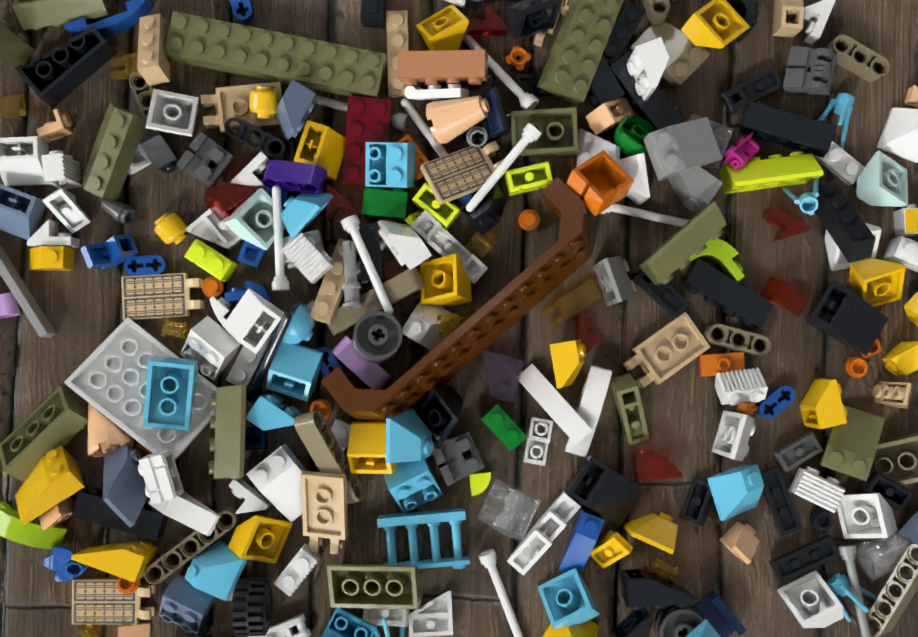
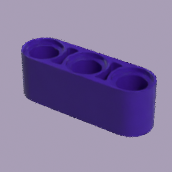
M270 160L262 182L270 188L278 185L281 190L320 194L327 171L323 167L314 164Z

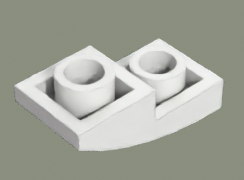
M212 296L210 303L216 317L227 332L232 335L224 325L233 311L230 308L231 303L226 302L222 296L220 298Z
M535 417L531 418L523 462L545 466L553 421Z

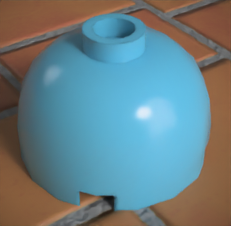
M300 301L292 307L295 312H290L292 319L282 339V342L286 344H298L302 340L307 342L314 335L312 329L315 325V320L310 316L311 310ZM278 326L275 328V330H274V332L272 333V335L275 334V332H276Z

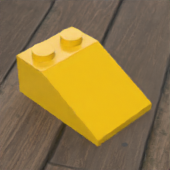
M62 445L41 457L15 495L20 522L23 526L84 488L77 461Z
M145 539L94 545L73 554L71 560L135 583L144 576L146 568L154 562L159 547L153 546L151 541Z

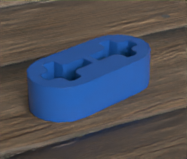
M229 0L233 14L240 23L245 24L252 21L254 10L251 0ZM241 5H243L247 11L246 16L243 17L240 14L242 13L240 7Z
M158 255L132 256L125 261L124 268L132 276L158 275L166 273L168 261ZM136 261V263L144 265V268H137L135 271L131 269V265H135ZM158 261L162 263V267H158L157 271L156 268L149 267V264H156Z
M321 347L317 349V351L329 353L327 359L330 364L327 365L324 360L321 362L320 371L324 377L332 372L330 370L331 366L333 369L339 367L345 371L330 348Z
M777 386L766 395L765 400L758 402L757 414L765 419L775 418L795 400V391L790 386ZM781 391L788 392L786 394L787 399L777 401L782 396ZM774 403V405L770 408V414L763 412L765 411L764 405L770 406Z

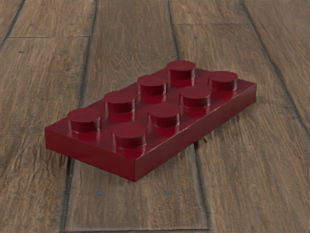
M348 96L342 183L365 185L366 142H389L392 99Z

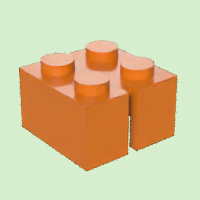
M603 150L572 169L566 185L579 198H583L585 207L594 216H597L609 208L610 205L624 198L630 190L634 179Z

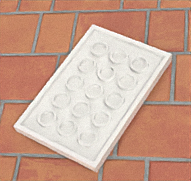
M127 317L64 383L151 453L171 449L174 460H176L210 422V417L215 416V407H211V393L215 394L217 387L198 373L189 431L143 427L148 360L153 356L179 357Z

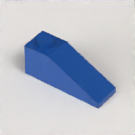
M580 508L558 566L559 571L566 573L576 568L581 574L603 526L604 519L601 515Z

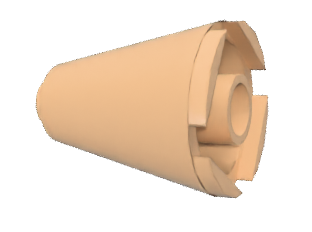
M481 96L432 101L426 106L427 120H432L433 126L430 129L435 139L440 144H445L485 119L490 111V106L487 99H483Z
M88 403V456L104 457V455L127 443L133 447L134 441L129 434Z

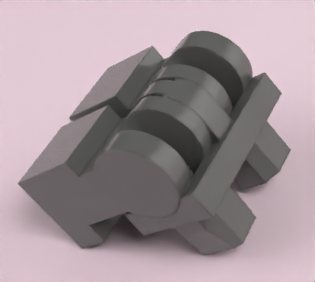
M791 46L787 63L788 68H786L783 83L786 94L830 95L837 56L833 55L834 52L827 48L810 49V47Z
M200 131L189 146L195 153L193 154L186 150L176 166L212 189L235 157Z
M469 431L447 438L440 449H436L433 446L432 453L437 464H442L439 466V469L447 486L485 468Z

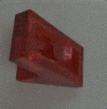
M486 4L485 21H481L479 18L469 19V24L464 36L470 35L471 37L507 36V24Z
M329 184L325 186V193H331L334 196L326 205V217L328 220H331L341 208L340 213L345 217L357 215L358 219L363 216L360 211Z
M773 206L765 209L761 216L767 220L766 222L769 225L780 227L773 242L804 233L811 228L809 225Z
M773 277L768 278L759 295L795 316L801 315L810 298L796 290L797 286L795 284Z
M579 312L576 319V340L581 339V344L584 343L586 353H588L605 335L588 334V330L592 328V319L588 317V312Z

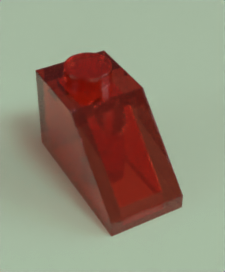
M223 181L218 185L213 184L206 189L204 202L215 216L222 221L253 195L257 189L252 186Z
M651 448L638 449V453H632L634 476L638 482L683 478L681 471L660 454L651 451Z

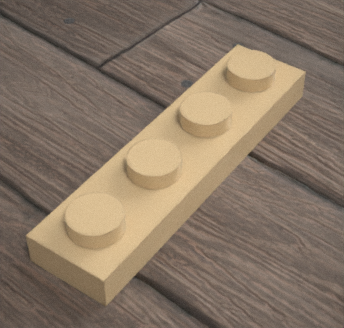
M386 11L389 98L406 97L404 92L408 86L404 85L397 78L398 51H409L408 11Z
M341 238L338 239L332 260L330 261L333 267L325 273L310 313L314 320L330 325L333 323L344 290L341 289V285L344 283L342 242L349 240Z

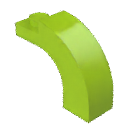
M719 238L714 241L710 239L705 243L707 248L699 255L694 253L689 258L690 261L698 257L713 260L726 276L736 282L745 277L742 273L743 268L732 259L739 253L730 244Z
M0 501V536L37 548L52 549L54 546L62 545L67 528L62 524L43 530L40 519L35 518L23 526L20 522L18 511L7 502Z

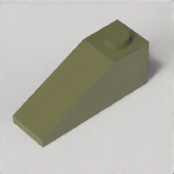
M630 373L610 379L613 398L629 446L649 440L637 383Z

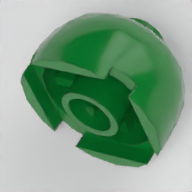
M626 115L621 119L615 130V145L620 147V153L626 157L641 153L647 156L648 151L644 138L649 133L656 131V129L647 120L639 116L633 119L629 118L630 115Z

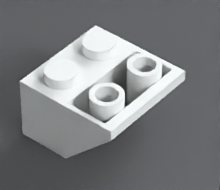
M661 37L636 46L628 59V72L631 76H634L637 94L639 96L642 95L644 101L649 99L658 86L669 60V55Z
M38 136L0 138V175L4 185L8 187L50 185L44 182L42 155L49 154V142Z
M384 220L377 222L381 228L378 231L401 266L406 264L409 270L432 256L422 239L409 224Z
M248 288L224 325L239 343L257 354L280 323L284 312Z
M206 316L190 330L180 355L184 359L199 360L198 369L203 375L208 376L214 381L236 355L241 343L209 316Z

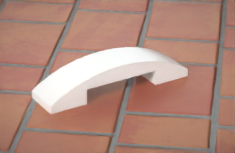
M426 210L411 225L442 257L455 253L458 254L471 283L475 284L488 269Z

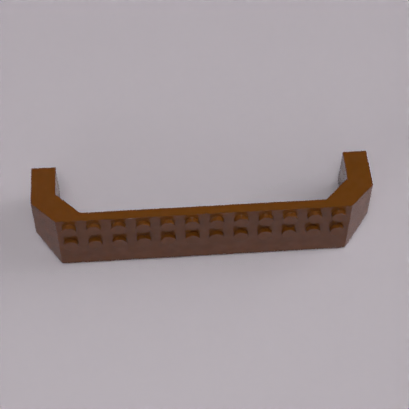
M558 177L545 187L541 193L547 209L560 222L559 241L386 390L362 389L354 378L339 367L335 368L321 382L340 407L359 421H386V418L404 410L413 409L415 411L423 403L433 386L445 385L590 259V220L585 203Z

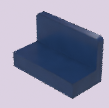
M713 590L693 606L696 612L704 620L706 619L721 637H728L734 631L741 636L747 631Z

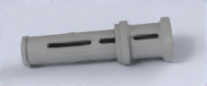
M349 241L342 242L344 283L341 285V289L344 290V303L342 307L344 309H357L362 307V303L360 302L359 295L361 284L357 280L356 247L354 241H351V244H349Z

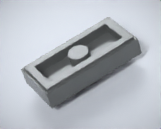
M809 431L773 452V455L782 470L788 472L824 450L814 433Z

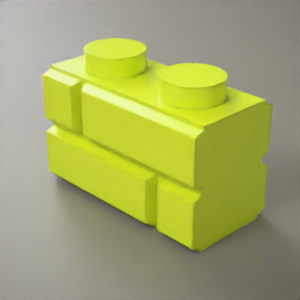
M548 161L505 171L504 175L509 196L539 190L540 187L544 189L553 181Z
M427 183L421 187L412 199L413 204L422 211L426 210L445 229H448L460 214V209L454 204H450V202L439 205Z
M198 239L194 240L184 256L226 283L238 267L237 263Z

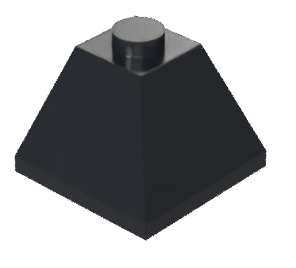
M526 0L520 3H513L507 7L504 22L515 41L552 29L562 0Z
M452 384L433 386L416 412L432 433V442L436 449H440L461 417L463 399Z
M647 609L634 610L609 633L612 637H649L654 618Z

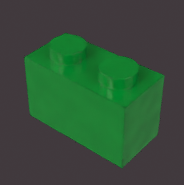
M383 187L364 188L363 217L376 219L390 218L397 221H405L408 211V192H404L405 189L392 188L391 191L383 190Z
M497 403L481 417V420L511 452L527 438V435Z

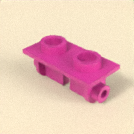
M753 132L746 138L742 136L735 146L732 145L726 151L724 156L727 158L722 163V166L728 162L733 168H742L749 159L759 152L760 145L751 139L754 134Z

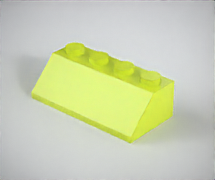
M803 151L790 153L788 157H782V154L771 155L765 160H761L760 157H753L739 169L733 168L727 162L726 165L719 169L720 178L723 182V194L805 184L824 175L823 169L812 153L803 154Z

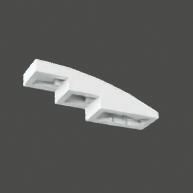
M533 363L516 377L576 445L592 431L590 426Z
M595 365L590 366L576 412L590 426L592 431L577 445L568 437L565 452L582 457L587 456L606 397L612 370Z
M564 490L507 559V562L524 576L552 545V541L567 526V522L581 508V504Z

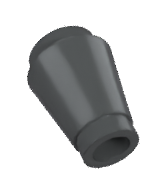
M476 124L467 130L466 139L470 146L481 147L486 143L488 134L483 127Z
M104 199L101 207L120 224H130L135 218L136 211L132 205L112 199Z

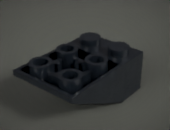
M832 281L827 286L806 323L867 356L889 318L853 291Z
M587 454L565 491L585 506L621 526L643 489L590 454Z
M620 570L621 596L628 607H632L633 610H644L648 606H654L656 609H666L668 605L687 608L690 607V604H697V600L687 589L646 570Z

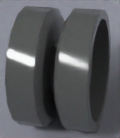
M373 311L366 313L358 320L354 327L352 343L355 352L362 360L371 364L388 362L396 355L402 343L403 332L401 325L394 316L387 312ZM379 336V341L374 340V337Z
M668 605V608L657 611L653 620V630L656 637H685L701 624L704 619L691 606L681 608L677 607V605Z

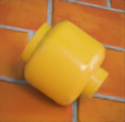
M256 86V90L250 92V111L257 113V118L270 119V114L277 113L278 93L274 92L273 88Z
M167 212L154 222L156 224L154 228L155 233L166 244L175 242L177 245L187 237L184 234L187 225L176 213L169 214Z

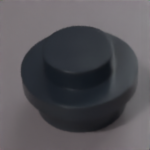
M825 509L814 510L809 519L811 526L819 531L829 529L833 521L831 514Z

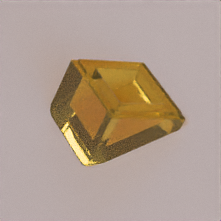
M23 94L0 98L1 117L6 119L26 115Z
M477 231L465 248L481 261L495 246L497 241L488 233L482 235Z
M87 624L77 630L80 637H99L92 624Z

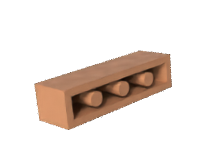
M486 50L398 51L397 78L404 85L415 86L417 82H425V85H438V82H447V85L460 84V82H468L470 85H481L482 82H487L488 54Z

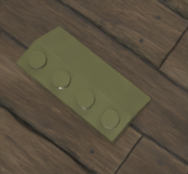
M15 0L12 4L22 29H32L33 31L51 25L53 27H60L65 23L83 17L85 19L95 18V20H101L109 15L112 7L111 0Z
M109 103L80 181L84 190L104 199L118 200L147 119L113 103Z
M714 201L701 209L639 265L641 270L655 285L660 283L665 285L674 277L672 273L677 268L680 270L685 268L691 262L689 258L694 253L699 255L707 248L705 243L710 239L716 240L724 233L722 228L727 224L716 202Z
M60 385L0 443V458L5 473L25 482L41 457L61 445H67L75 434L85 428L88 423L85 409L64 387Z
M246 385L218 387L215 394L211 393V407H215V416L210 417V429H214V438H210L209 451H214L213 460H209V474H213V479H241L244 477Z
M327 565L331 608L418 609L423 598L422 575L416 565Z

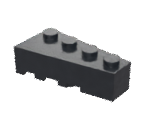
M93 26L69 39V43L63 46L57 45L51 49L52 52L42 57L38 55L31 59V63L25 66L21 64L15 67V69L35 94L54 108L114 57L118 51Z

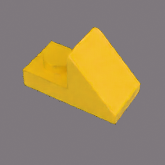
M609 530L595 544L590 556L604 569L630 554L633 547L618 532L615 533L613 530Z

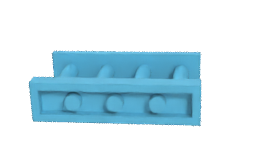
M465 507L379 515L377 525L378 528L383 527V530L386 531L388 563H383L382 565H416L418 569L453 566V569L465 568L466 565L470 564L469 555L463 556L461 543L460 524L462 520H466ZM449 521L452 529L454 557L441 558L438 526L440 522ZM427 523L430 529L432 559L419 560L416 528L418 524ZM405 525V528L408 529L410 561L397 562L394 530L396 526Z

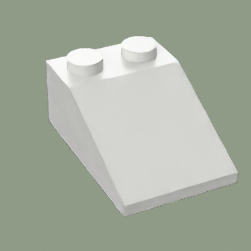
M723 410L711 452L730 459L743 461L749 452V438L755 432V419L745 414Z
M284 444L246 475L257 489L290 522H293L302 514L301 473L307 470L290 448Z

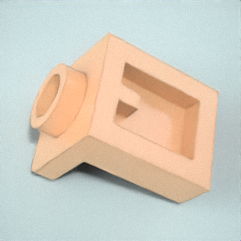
M54 109L56 122H47L43 127L36 129L39 137L47 142H52L73 134L70 127L72 126V121L67 113Z

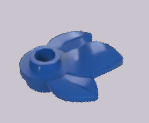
M63 546L52 547V554L45 557L41 562L42 566L56 572L55 581L58 582L70 581L74 576L81 575L87 569V565L71 560L72 555L75 553Z

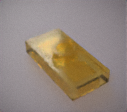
M477 311L438 315L439 336L448 337Z

